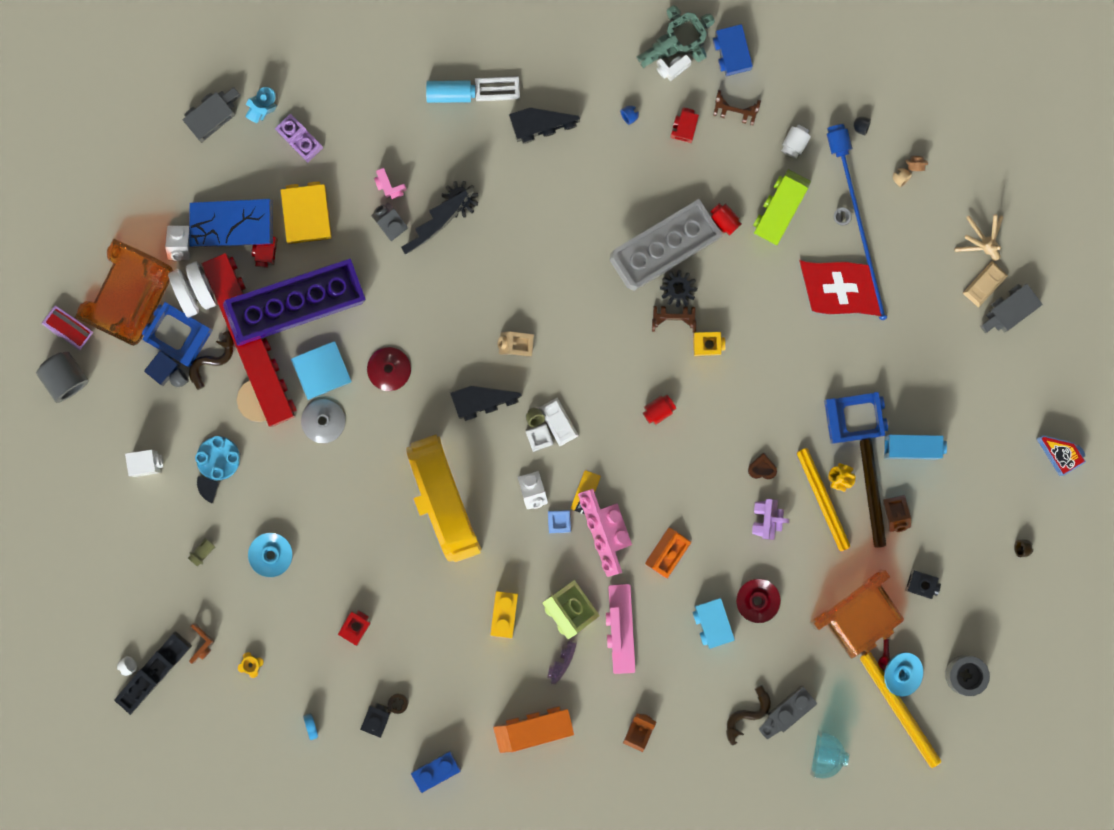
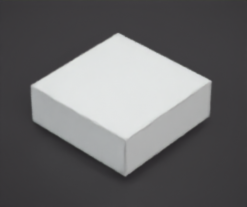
M547 424L526 431L533 452L554 445Z

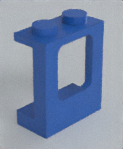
M166 302L163 305L159 304L153 314L155 319L152 324L148 323L142 332V335H144L142 340L190 368L213 330L191 317L188 318L185 313ZM166 315H171L191 328L189 336L179 350L169 346L155 336V332Z
M879 392L824 400L831 444L885 436V431H888L887 419L882 416V409H885L884 398L879 396ZM872 403L876 417V428L849 432L846 428L844 408L846 406Z

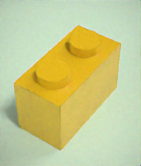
M496 591L490 636L513 638L518 594Z

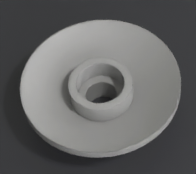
M319 399L313 401L302 413V429L309 439L317 443L332 442L344 430V412L338 404L331 400ZM325 417L327 419L326 424L320 425L318 422L319 418Z

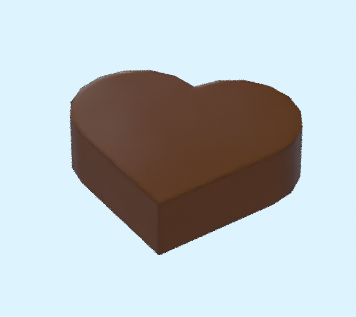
M763 453L749 465L748 474L754 479L763 477L769 480L776 476L777 468Z

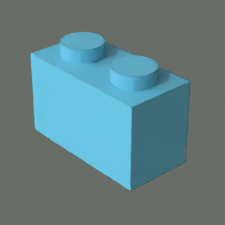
M721 598L695 606L696 611L692 613L696 625L701 624L703 632L699 634L703 646L708 645V648L711 649L735 641Z

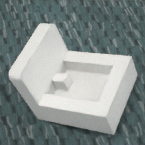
M167 226L165 248L168 260L181 261L190 259L189 226Z
M539 471L517 477L527 509L540 508L548 503Z

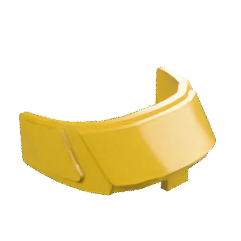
M437 434L412 442L411 446L406 448V452L421 496L413 498L419 515L428 513L442 551L449 562H458L480 554L481 546L475 536L442 447L440 436L437 437Z

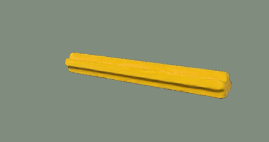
M807 448L799 450L797 456L839 551L847 550L850 548V543L811 454Z

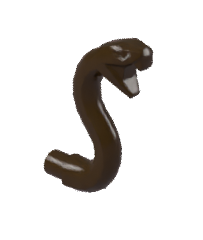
M229 331L223 333L225 338L222 341H216V343L224 347L223 355L219 357L200 356L192 362L189 368V377L197 390L205 387L202 376L199 373L201 365L220 366L231 359L234 341Z
M762 685L755 688L760 702V709L758 711L739 710L729 717L726 735L731 745L738 743L735 741L738 735H744V733L736 729L737 721L741 719L759 720L769 712L771 707L770 696Z

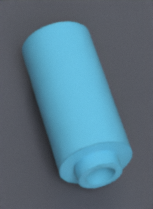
M471 80L427 81V103L471 102V98H475V85H471Z

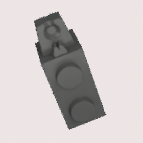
M235 87L227 93L223 91L220 93L215 92L214 94L209 93L201 100L202 104L197 108H190L184 114L185 118L182 120L202 143L235 116L232 111L235 107L233 102L241 95Z
M1020 284L1016 285L1008 291L1011 294L1005 300L1000 297L991 304L993 309L986 315L989 320L980 326L984 333H987L994 327L998 331L1002 329L1005 333L1043 305L1028 284L1022 287Z
M800 686L768 713L769 717L758 729L766 739L771 738L780 731L784 733L815 707L817 702L803 686Z

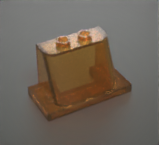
M879 570L864 581L862 586L831 609L825 610L813 619L810 624L818 631L826 626L849 658L852 659L863 651L866 653L870 652L877 646L875 642L880 638L885 640L894 634L893 629L905 619L881 585L890 578L886 570Z

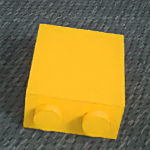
M319 181L307 183L306 187L291 184L286 185V189H281L288 244L332 239L325 184L321 185Z

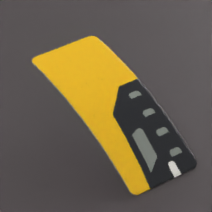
M584 471L571 510L585 514L580 505L578 494L593 489L595 493L601 478L600 475Z

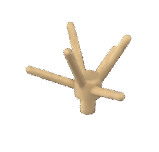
M997 214L993 215L992 235L989 237H985L972 218L967 216L966 219L982 241L965 235V239L978 246L956 247L954 251L984 250L985 254H990L994 261L1000 259L1001 255L998 250L1001 249V246L996 242L1003 216L1000 215L998 218Z

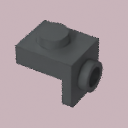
M389 203L380 205L371 215L390 241H393L408 229L407 225Z

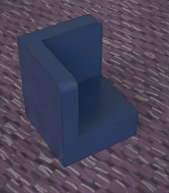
M159 351L145 368L144 372L157 383L164 386L170 379V375L180 365L164 352Z

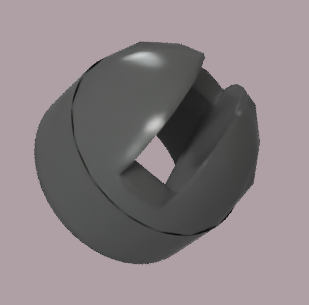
M177 368L170 375V382L175 387H182L189 382L188 377L180 368Z

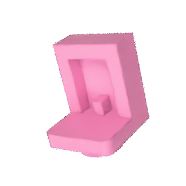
M382 168L376 171L378 177H375L374 180L378 190L383 189L386 198L391 197L393 200L404 195L403 192L407 190L405 184L392 188L385 169Z

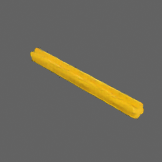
M867 652L860 657V661L931 768L936 767L941 763V759L900 696L892 694L886 687L884 672L879 667L872 653Z

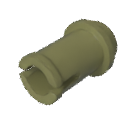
M204 538L193 553H189L188 559L197 567L200 564L203 565L202 561L216 547Z

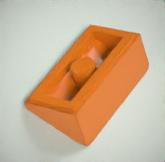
M668 528L645 564L668 579L691 544V541L672 528Z

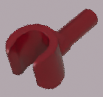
M883 639L884 653L878 661L879 667L883 670L886 669L888 662L891 660L889 639Z

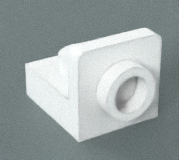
M687 55L682 58L678 56L670 62L671 67L669 68L660 58L657 61L658 68L656 69L664 79L667 77L672 81L690 67L692 61Z

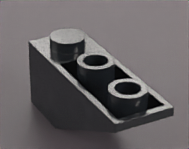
M527 108L509 114L517 142L522 141L523 144L534 141L536 136L542 134L544 137L556 134L555 130L564 128V130L577 127L576 123L580 122V117L577 115L536 108Z
M469 386L450 393L459 419L464 418L465 421L476 418V413L484 410L486 414L498 410V405L506 403V406H511L519 403L518 398L522 397L519 392Z

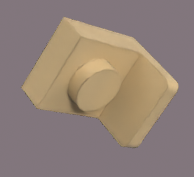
M501 332L497 343L499 354L532 356L534 334Z

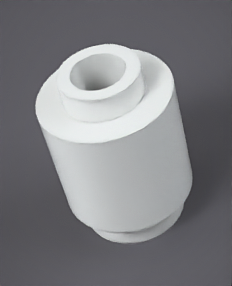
M801 125L791 126L782 143L783 148L781 151L797 159L798 155L803 153L811 138L808 134L809 130Z

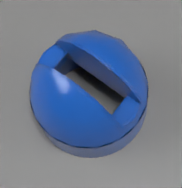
M626 106L620 110L623 120L628 125L634 123L639 117V111L634 112L635 106Z

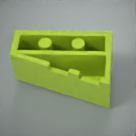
M790 169L786 171L784 177L779 176L774 185V188L777 189L774 196L769 195L763 207L767 208L763 216L759 214L753 224L756 227L754 234L778 245L811 181Z

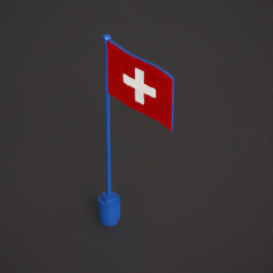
M844 124L827 128L828 133L826 134L831 154H836L837 158L841 157L868 265L850 262L812 263L799 260L811 310L816 313L829 315L860 313L881 316L879 317L880 320H886L887 315L884 313L846 160L849 150L853 149L848 128L845 129Z

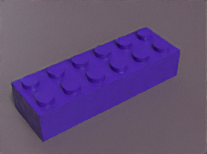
M350 258L224 301L223 307L237 346L362 305L366 299Z

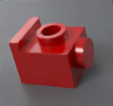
M682 108L681 115H676L673 128L677 129V131H672L670 138L692 143L699 117L698 114H695V110Z
M273 236V244L253 245L252 257H255L256 267L268 268V265H274L278 242L276 237Z
M360 610L357 613L352 611L338 635L358 646L371 624L368 621L369 616ZM354 622H358L360 624V629L358 631H355L352 628Z

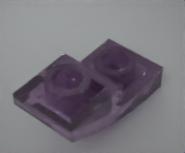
M568 641L567 645L562 646L560 658H564V663L555 661L554 666H549L547 678L551 679V684H556L566 672L573 658L577 642Z

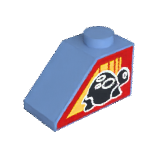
M1047 436L1037 438V441L1059 476H1064L1086 462L1083 458L1086 456L1083 449L1079 445L1076 446L1075 443Z

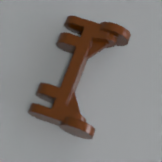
M718 90L713 116H716L718 108H721V118H725L726 111L728 110L744 114L742 119L744 124H746L748 116H752L750 125L753 126L761 100H757V104L754 103L753 106L739 109L729 106L723 99V95H721L722 90Z
M653 306L652 332H655V327L657 328L658 325L666 320H682L692 328L693 333H696L695 307H692L691 314H688L687 306H683V314H666V306H661V314H657V306Z

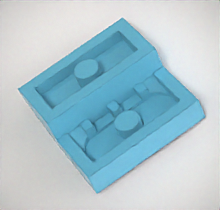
M335 341L291 359L307 400L352 382Z

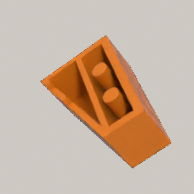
M560 706L547 709L546 714L540 715L539 712L527 714L526 719L519 720V717L506 720V724L493 727L500 753L515 752L574 735L568 709L560 710Z

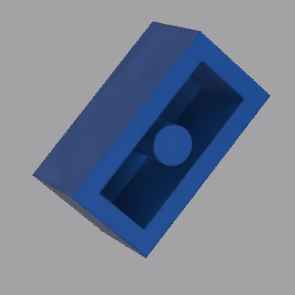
M742 24L717 30L715 33L716 37L712 39L715 51L719 50L721 58L718 59L720 71H725L727 77L752 70L753 65Z
M450 750L412 771L411 775L420 792L423 793L461 772V768Z

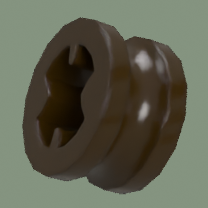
M394 694L388 700V708L394 714H401L408 707V700L402 694ZM394 698L403 699L404 704L401 705V710H397V707L395 709L392 707V704L395 702Z

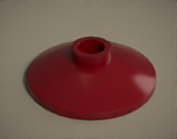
M393 347L377 350L370 357L367 364L369 380L375 387L383 391L400 389L407 383L411 374V365L408 357L401 350ZM392 365V372H385V366Z
M753 579L746 582L739 589L736 604L739 613L746 620L753 623H764L774 618L778 613L781 598L779 591L771 582L764 579ZM755 597H760L762 599V603L760 605H755Z

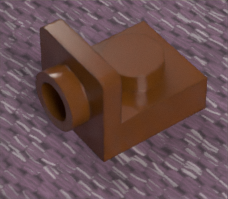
M905 495L883 499L889 531L903 532L911 528V515Z

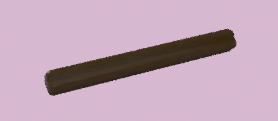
M862 439L859 443L873 543L875 548L886 546L873 445L871 439Z

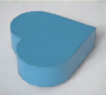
M311 713L303 715L309 739H317L318 733L313 715Z

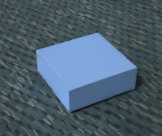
M570 510L548 511L549 533L571 532Z

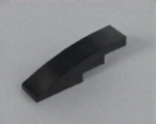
M473 188L467 189L429 210L433 219L415 229L419 237L401 247L404 254H408L420 247L445 228L462 210L473 194Z
M175 631L145 666L138 671L114 701L131 715L181 660L192 645Z

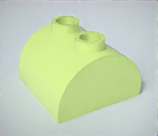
M575 580L542 602L547 615L554 619L558 625L559 632L565 635L567 639L580 632L600 616Z

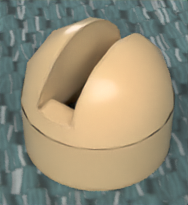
M898 168L899 174L894 172L893 180L899 187H902L912 177V173L905 168Z

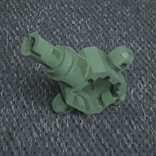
M673 5L666 10L669 20H673L669 23L667 33L656 39V43L652 44V48L636 56L638 62H641L642 68H645L659 58H669L675 53L687 55L693 52V58L697 62H701L707 57L704 48L700 47L704 44L707 34L704 28H710L715 20L711 14H705L700 17L701 20L694 13L687 12L681 16V11L677 6ZM690 21L699 33V39L683 47L673 32L678 26Z

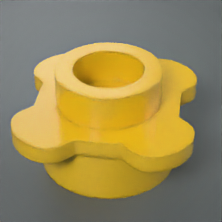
M246 652L243 654L244 659L241 664L238 665V671L249 674L251 678H255L258 676V670L264 661L262 658H256L250 652Z

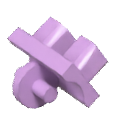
M766 499V501L755 502L754 512L755 514H764V523L754 522L752 534L762 536V539L775 540V529L776 531H782L783 523H789L790 519L783 518L784 510L777 509L778 500Z

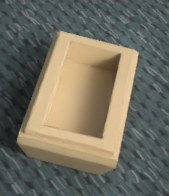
M991 261L965 289L963 294L979 308L1008 275Z

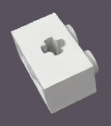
M146 450L125 454L128 476L139 477L161 473L160 468L164 467L162 455H159L158 451Z

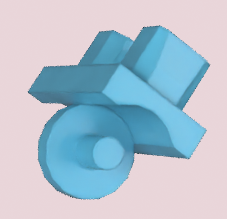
M270 87L259 89L256 96L248 99L246 105L250 108L245 117L258 123L260 120L263 121L267 114L274 112L278 106L273 104L276 100L275 91Z

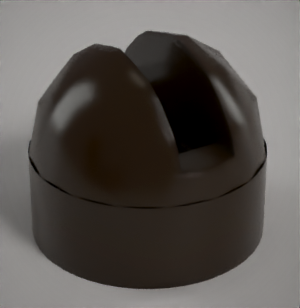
M1017 540L1014 545L1015 554L1018 557L1030 556L1034 551L1032 549L1033 544L1029 540Z

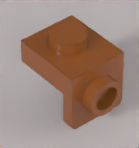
M636 713L623 744L643 752L657 722L646 714Z

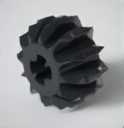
M454 181L453 185L455 188L452 189L447 185L446 190L450 194L442 193V197L451 199L467 189H474V186L470 185L465 189L466 181L462 182L461 187H458L457 181ZM473 193L460 211L463 218L467 217L465 210H468L471 214L474 213L470 205L478 206V202L471 199L477 198L478 193Z
M681 270L677 271V277L674 276L672 271L669 272L671 281L665 277L662 279L668 286H660V290L667 291L661 296L662 299L669 296L668 305H671L673 300H676V308L680 307V300H682L685 306L689 304L686 297L694 300L695 296L689 292H697L698 289L697 287H690V285L696 282L695 279L687 281L690 273L687 272L683 278L681 277ZM679 283L682 284V290L684 291V293L681 294V292H679V294H676L674 292V284H676V286H678Z

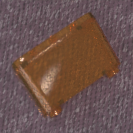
M113 239L107 249V258L113 265L95 301H85L78 308L75 318L134 346L141 341L143 337L142 332L146 325L150 323L170 282L168 273L172 272L173 269L170 265Z

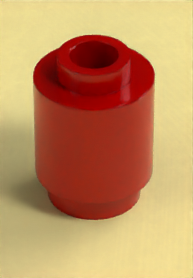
M719 203L710 211L712 214L711 218L717 227L729 236L742 225L739 221L740 218L726 203L723 206Z
M666 394L663 397L659 396L644 406L645 412L642 414L649 424L653 422L657 425L672 415L673 411L677 408Z

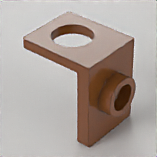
M195 623L190 627L204 638L206 642L189 660L191 664H194L199 658L203 660L211 652L209 647L214 642Z

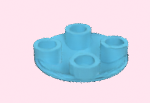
M214 436L201 444L195 460L198 469L205 477L219 481L231 477L236 472L240 463V453L237 446L230 439Z

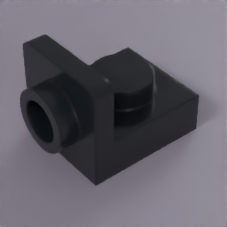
M375 703V706L369 705L360 730L381 738L391 715L387 711L388 707L379 703Z

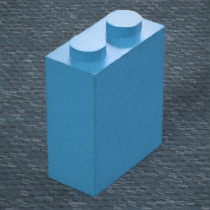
M888 435L884 437V459L937 460L943 458V454L947 453V441H943V436Z

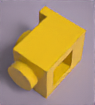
M721 332L694 333V356L721 355V350H725V337H721ZM706 341L713 342V347L711 349L706 348Z

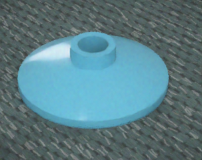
M265 533L258 536L251 543L248 550V560L252 569L264 577H276L283 574L292 562V548L289 542L279 534ZM269 551H273L275 553L274 559H269L267 557V553Z
M903 652L895 655L888 662L885 669L884 680L886 687L892 694L905 697L911 695L922 682L923 666L919 658L914 654Z

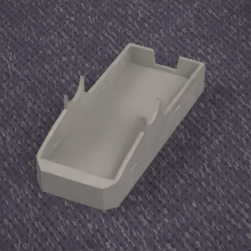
M697 199L610 253V262L626 287L635 291L714 243L723 235L700 199Z

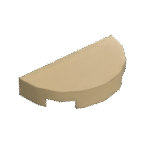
M249 380L238 391V409L250 421L264 422L266 418Z

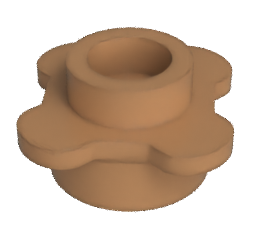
M911 156V159H906L905 161L908 164V170L925 171V167L928 165L927 160H924L923 156Z

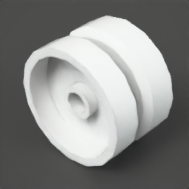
M197 261L186 265V273L189 280L186 279L184 273L179 269L168 273L175 295L188 318L199 313L196 299L206 310L217 306L207 276L203 273Z

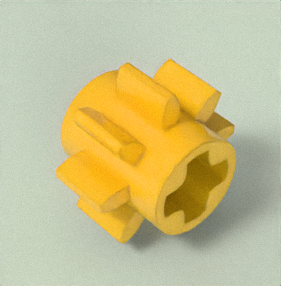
M838 463V467L835 466L829 471L828 479L832 482L830 487L843 492L846 491V488H851L856 479V476L852 473L854 468Z

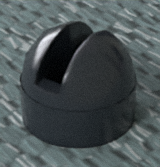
M866 117L857 118L853 125L855 131L865 136L871 119Z

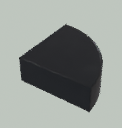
M198 476L197 488L200 495L206 501L213 504L220 483Z

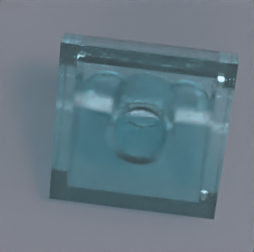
M818 730L810 774L815 778L825 779L836 775L843 766H848L849 753L844 751L843 745L837 738L827 732Z

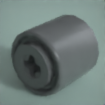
M68 351L59 352L51 356L40 365L36 372L38 378L56 403L72 397L89 382Z
M961 655L954 658L948 664L945 671V679L948 686L954 692L964 696H976L987 688L990 681V672L987 665L981 659L974 656ZM968 669L971 677L963 681V677L959 676V674Z

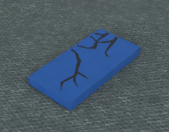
M272 199L190 203L189 247L273 244Z

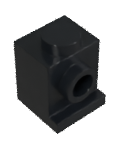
M911 570L905 591L933 599L934 595L938 596L941 583H938L939 578ZM923 581L929 583V587L926 590L921 587Z

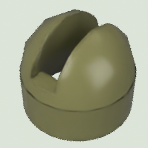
M531 408L526 414V420L530 427H538L545 421V416L538 408Z

